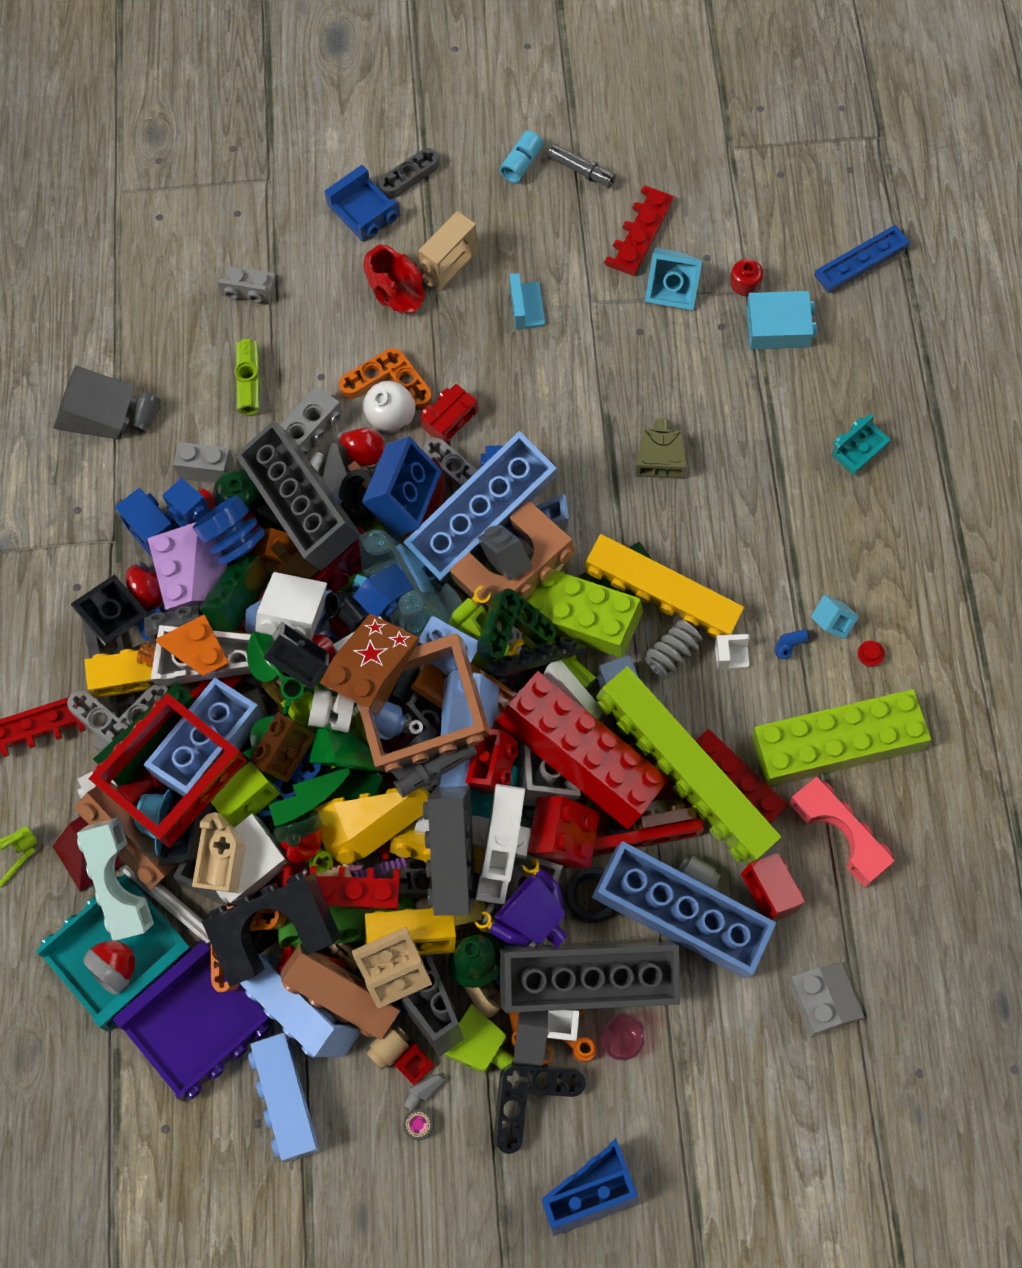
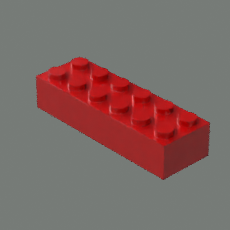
M539 671L511 700L497 719L500 725L627 829L643 814L669 779Z

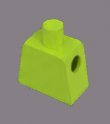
M471 1004L459 1023L464 1040L443 1054V1056L483 1074L488 1072L492 1064L500 1069H503L508 1064H513L514 1056L502 1049L507 1041L506 1034Z

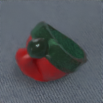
M308 811L274 829L275 841L287 852L286 858L290 862L301 864L312 860L318 853L323 834L322 820L318 811Z

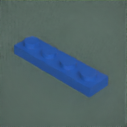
M894 225L815 270L814 276L825 290L830 293L907 249L910 241Z

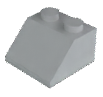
M842 963L818 967L793 976L788 981L809 1038L864 1018Z

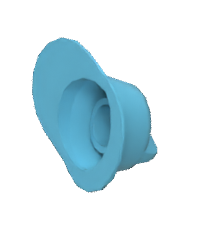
M168 789L164 795L143 794L140 797L137 809L158 826L166 817L167 810L172 809L173 790ZM134 819L135 825L140 832L155 839V852L157 856H160L162 842Z

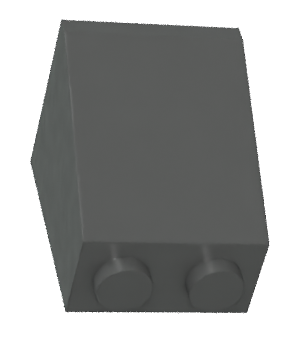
M75 365L67 383L53 428L61 431L117 439L120 432L125 433L130 418L125 416L127 410L132 411L136 396L132 395L134 386Z

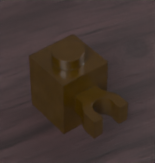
M279 540L270 547L275 555L282 560L275 567L277 573L310 579L319 570L305 560L297 548L290 553Z

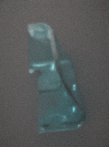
M371 530L359 535L361 565L365 577L369 578L396 563L404 571L414 589L404 594L399 600V610L404 618V630L420 637L432 615L448 624L451 616L415 554L383 530Z

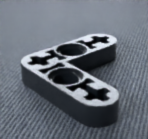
M506 1065L501 1070L499 1076L494 1127L495 1145L506 1154L515 1153L520 1149L523 1142L527 1094L565 1097L578 1096L584 1091L586 1085L583 1074L570 1067ZM516 1071V1074L519 1076L528 1077L529 1088H526L527 1082L519 1080L515 1081V1085L512 1086L507 1077L512 1076L513 1072ZM541 1072H547L550 1076V1082L545 1088H538L535 1084L536 1076ZM556 1073H559L558 1078L561 1080H570L571 1075H573V1078L578 1080V1082L572 1085L570 1090L566 1084L557 1083ZM511 1100L517 1101L519 1106L518 1112L514 1116H506L503 1110L504 1105ZM502 1121L511 1124L517 1123V1126H510V1134L515 1137V1140L510 1141L509 1146H506L501 1140L508 1133V1126L502 1125Z

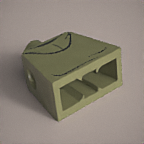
M656 419L655 429L644 430L637 459L636 477L684 479L686 459L682 433L679 430H670L669 419Z

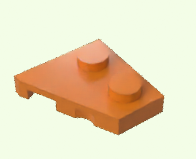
M205 615L155 639L161 647L172 653L204 678L230 666Z

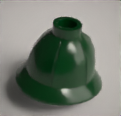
M484 932L472 933L459 940L455 945V952L450 953L448 959L449 972L454 981L467 988L482 987L496 979L500 974V948H505L503 943L496 936Z

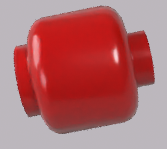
M742 259L736 262L730 276L732 290L741 296H748L749 293L758 292L763 280L764 272L762 266L753 259Z

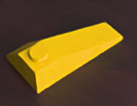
M422 786L404 798L400 796L396 788L388 789L386 794L370 796L369 793L360 794L359 799L345 801L344 797L335 798L313 808L312 815L316 825L322 826V841L326 851L342 865L344 863L349 865L367 857L423 815V804L428 802V796L431 794Z

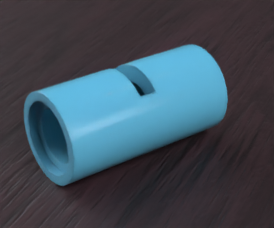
M525 131L499 168L501 175L506 180L512 183H518L544 146L540 136L532 131Z

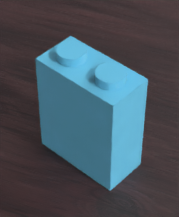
M809 291L749 293L746 309L750 349L810 347L812 338H815L817 335L816 322H812L815 305L814 301H810Z

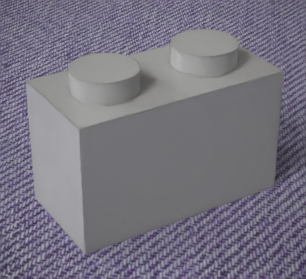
M178 442L173 466L179 479L182 477L186 480L215 483L222 474L233 470L234 460L229 448Z

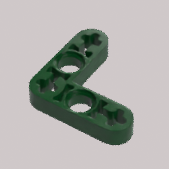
M507 588L494 593L477 644L478 653L485 661H493L503 657L513 626L538 645L552 642L556 637L554 623L514 590ZM522 610L526 613L527 623L522 619ZM496 618L501 622V631L496 627Z

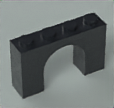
M299 872L286 878L288 884L278 887L277 883L271 884L260 890L262 894L253 898L251 894L235 900L236 906L227 909L225 904L209 911L211 917L202 921V924L229 987L253 978L265 970L251 936L252 921L259 910L273 909L285 914L294 924L307 955L330 946L342 938L314 873L304 876L303 872Z

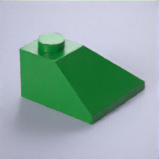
M326 725L325 729H314L316 736L312 741L310 763L359 771H381L374 765L371 750L353 733L332 730L330 725Z

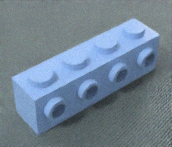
M281 1033L251 1043L252 1052L248 1053L252 1070L257 1069L260 1081L256 1082V1088L260 1099L265 1098L267 1110H264L263 1114L267 1127H272L275 1139L271 1140L275 1157H280L281 1161L287 1163L320 1152L289 1036Z

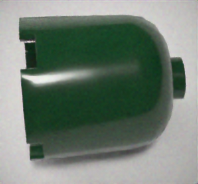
M235 469L222 474L215 482L213 488L215 506L217 507L229 498L239 495L249 509L247 514L253 512L260 525H262L264 518L257 513V509L267 502L247 472L242 469Z

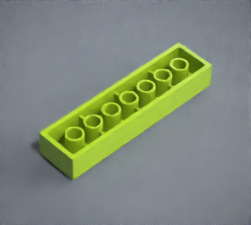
M628 666L602 687L596 696V699L599 701L597 705L600 710L607 716L611 714L617 721L615 725L624 736L629 735L636 742L634 744L636 750L643 757L648 756L653 761L654 766L669 778L673 784L672 790L681 799H687L692 807L695 808L697 818L704 819L711 826L709 829L711 834L718 841L721 842L723 840L729 846V854L738 863L743 862L746 865L757 860L781 838L779 833Z

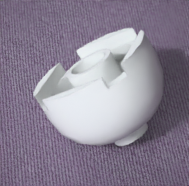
M382 381L375 384L367 392L364 398L363 410L367 420L378 431L396 433L405 424L408 425L412 421L416 403L411 393L403 385L394 381Z

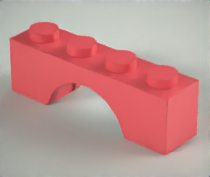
M816 776L792 796L788 805L807 825L818 822L828 823L836 826L845 834L850 845V858L846 868L864 888L884 873L895 861L892 858L893 854L885 844H879L874 839L871 829L864 822L860 823L853 816V810L846 802H840L835 797L834 790L826 781H821Z

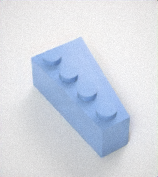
M259 954L265 970L257 976L240 983L246 989V995L252 1000L259 1002L265 1008V1014L277 1020L283 1026L284 1033L296 1039L308 1056L312 1058L344 1057L361 1034L357 1026L339 1021L333 1016V1012L325 1007L319 1009L313 1006L308 1001V997L301 993L296 995L286 990L281 982V972L278 971L279 959L274 955Z

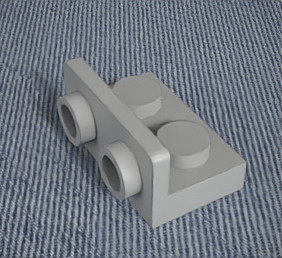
M227 266L224 279H219L218 285L222 296L229 299L239 298L254 303H270L276 275L271 272Z

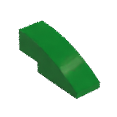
M349 768L293 784L295 796L268 804L274 826L292 821L323 802L350 774Z

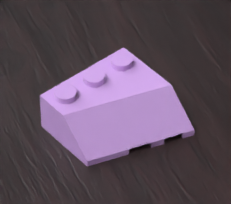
M195 523L148 538L167 612L177 610L183 606L191 607L198 605L200 607L207 594L211 592L228 566V563L219 565L216 561V557L222 551L216 554H211L209 551L217 540L214 538L213 540L202 542L192 528Z

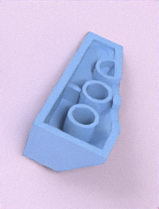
M453 670L444 679L441 736L474 725L460 674L457 670ZM473 673L489 729H491L498 713L499 685L482 674ZM471 758L438 777V787L469 786L465 783Z

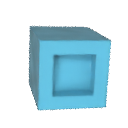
M824 594L812 613L811 618L824 631L846 639L859 616L844 602Z

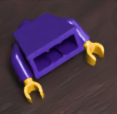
M530 858L535 868L528 870L522 865L523 873L527 879L494 916L498 921L494 922L492 916L488 912L483 911L481 914L488 918V923L479 925L475 922V924L481 931L490 930L491 934L506 943L527 946L531 943L539 945L547 938L557 947L567 937V933L557 925L565 916V911L562 908L564 902L560 886L545 870H540L539 861L536 858Z

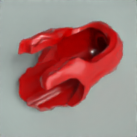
M379 244L366 253L363 269L378 302L383 306L391 307L394 312L398 311L400 314H415L425 299V291L421 285L423 274L420 273L416 263L407 255L397 253L393 248Z

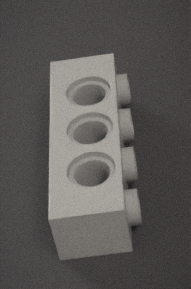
M315 386L280 424L293 438L303 435L302 438L294 440L306 457L309 450L323 440L327 430L340 421L342 416L340 402ZM315 417H318V418H319V419L316 420V421H310L312 418H315Z

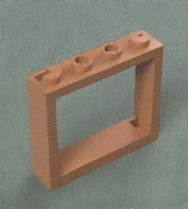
M457 633L416 646L403 671L454 654L474 725L384 755L373 712L358 705L374 765L379 770L386 771V773L391 771L397 772L403 769L402 765L411 762L413 764H421L430 760L429 756L438 753L440 755H448L457 751L456 747L464 744L468 746L478 745L477 742L491 736L463 639Z

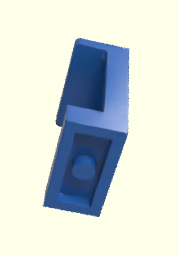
M360 165L324 191L327 206L362 242L369 237L375 236L380 229L387 224L393 223L400 216L398 201L396 199L390 201L369 179L368 170L363 165Z

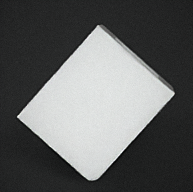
M749 634L719 635L716 637L714 646L717 670L747 669L749 667Z
M548 1011L547 1038L576 1041L579 1011Z

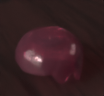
M627 1013L611 1017L604 1024L600 1037L603 1050L607 1053V1056L619 1061H627L636 1057L645 1044L643 1023L634 1015Z

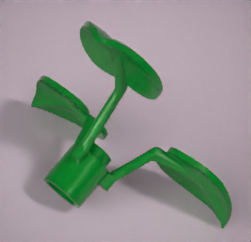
M254 631L250 636L247 646L248 667L252 675L259 681L267 683L272 681L277 675L283 681L281 684V693L285 699L283 714L288 717L290 704L301 701L305 693L314 695L315 689L311 690L308 687H304L302 683L293 677L287 678L282 673L284 671L263 659L266 643L272 635ZM323 674L317 683L318 687L321 690L331 691L322 684H320L324 676ZM331 691L334 697L338 695L337 693ZM264 717L254 724L250 734L253 752L259 745L274 717Z

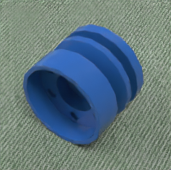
M239 495L229 498L212 509L192 527L202 542H207L214 538L217 540L209 551L211 554L222 551L216 557L219 565H224L245 555L266 533L262 527L251 530L258 522L256 518L244 522L241 520L249 509Z

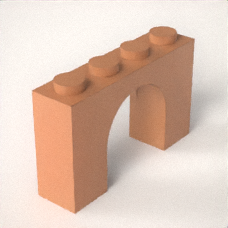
M529 500L510 515L509 519L512 529L534 549L533 557L530 561L532 568L508 580L503 575H497L489 571L469 552L449 569L454 582L471 598L474 597L476 587L482 584L484 587L477 592L479 597L485 598L491 592L490 599L483 603L486 612H488L494 593L510 588L524 599L528 598L538 584L548 580L554 570L561 564L567 563L575 552L572 538Z

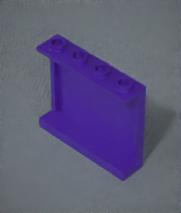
M204 940L113 1018L118 1027L125 1031L174 1091L175 1097L183 1102L186 1099L188 1101L194 1099L203 1090L201 1086L207 1080H214L225 1071L224 1065L232 1058L234 1060L240 1058L248 1050L247 1045L254 1038L259 1040L269 1032V1025L273 1022L260 1005L246 995V989L241 984L233 992H217L213 988L211 982V948Z

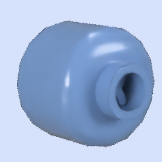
M386 701L379 715L373 713L380 738L391 740L394 736L398 737L400 735L406 715H403L402 708L399 705Z

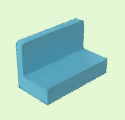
M519 273L510 274V291L516 330L544 327L545 319L539 282L521 284Z

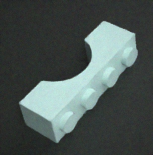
M119 817L86 826L77 832V843L80 851L84 853L87 862V874L93 880L96 889V901L102 907L105 916L104 924L106 930L111 934L113 941L145 933L154 925L146 897L136 896L126 891L120 885L115 875L114 865L116 857L120 850L128 844Z

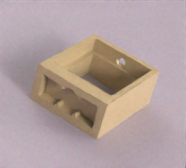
M458 211L418 250L421 273L423 274L422 279L426 285L434 286L441 291L478 253L476 224Z

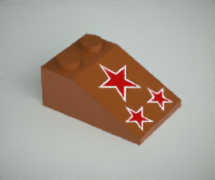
M369 614L334 656L320 684L379 715L420 638Z

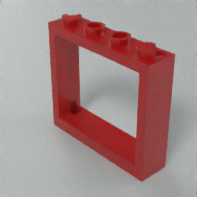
M167 693L162 699L155 702L152 710L143 720L138 721L134 725L132 732L114 747L109 757L95 767L93 774L88 779L164 845L170 848L247 760L236 747ZM176 712L221 748L224 753L157 826L112 788L109 783Z

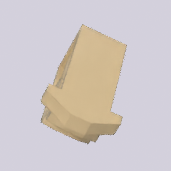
M216 812L207 814L200 821V828L202 830L192 887L238 893L245 844L239 833L232 825H229L222 814ZM230 844V848L223 850V845Z

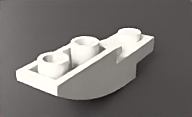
M500 784L495 786L486 833V844L476 890V900L505 904L517 848L525 788Z

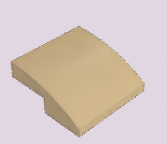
M407 926L352 950L353 957L365 979L366 987L378 1009L432 985Z

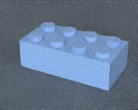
M215 677L188 709L238 750L250 738L254 724L264 718L256 703ZM181 718L144 763V766L153 778L184 797L224 751L185 719Z

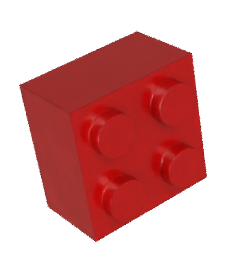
M564 796L537 797L527 853L562 865L564 868H590L600 812Z

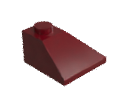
M81 816L69 823L53 845L54 850L80 892L94 884L87 874V862L84 853L80 851L77 843V832L89 825ZM118 855L115 860V870L125 864Z

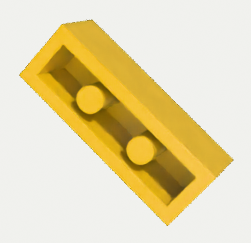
M433 907L430 909H404L392 912L375 911L365 914L366 944L407 926L420 955L455 952L456 933L453 915L434 916Z

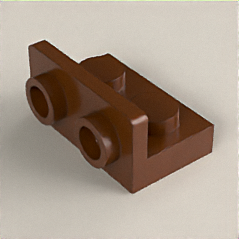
M278 712L274 720L269 724L268 730L259 745L255 748L250 762L263 772L288 783L314 740L316 733Z
M679 797L652 801L643 814L633 823V829L639 832L648 828L692 821L697 818L695 808H685L683 799Z

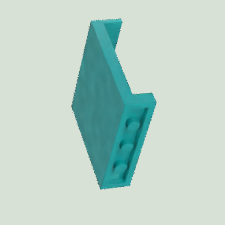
M126 874L116 877L126 891L136 896L146 897ZM95 896L86 902V908L79 914H74L67 918L62 925L63 927L56 934H50L40 943L41 947L35 951L44 958L91 1014L93 1021L98 1027L106 1032L115 1024L113 1018L192 950L147 897L146 901L154 925L143 934L115 940L128 945L133 950L136 958L135 970L130 979L131 985L119 995H114L107 991L83 962L84 956L89 949L101 942L112 941L111 934L105 928V916L102 907L98 905Z

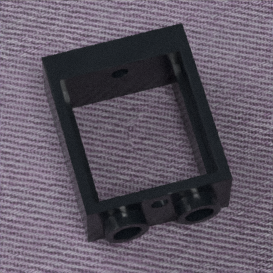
M284 622L279 624L266 643L263 659L311 690L314 689L329 667V652ZM303 640L305 644L301 646L298 644V641Z

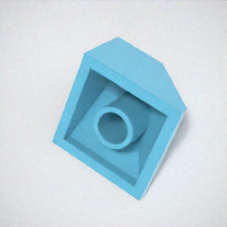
M655 247L652 255L645 302L694 310L702 260L680 251Z

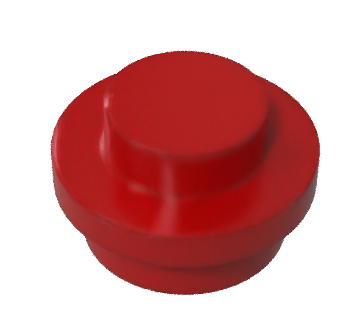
M869 640L859 646L857 656L863 665L876 667L884 660L885 651L880 643Z

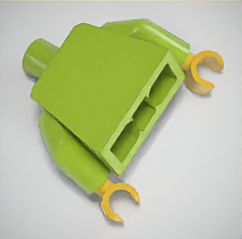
M483 584L476 587L474 597L471 599L467 598L453 611L448 622L450 626L477 641L479 640L487 612L482 606L477 608L476 605L479 602H487L491 596V592L485 598L478 596L477 592L484 587ZM514 640L511 650H509L510 646L507 644L503 656L518 654L519 651H516V648L523 645L524 640ZM477 650L471 663L485 672H494L488 669V662L491 661L483 660Z

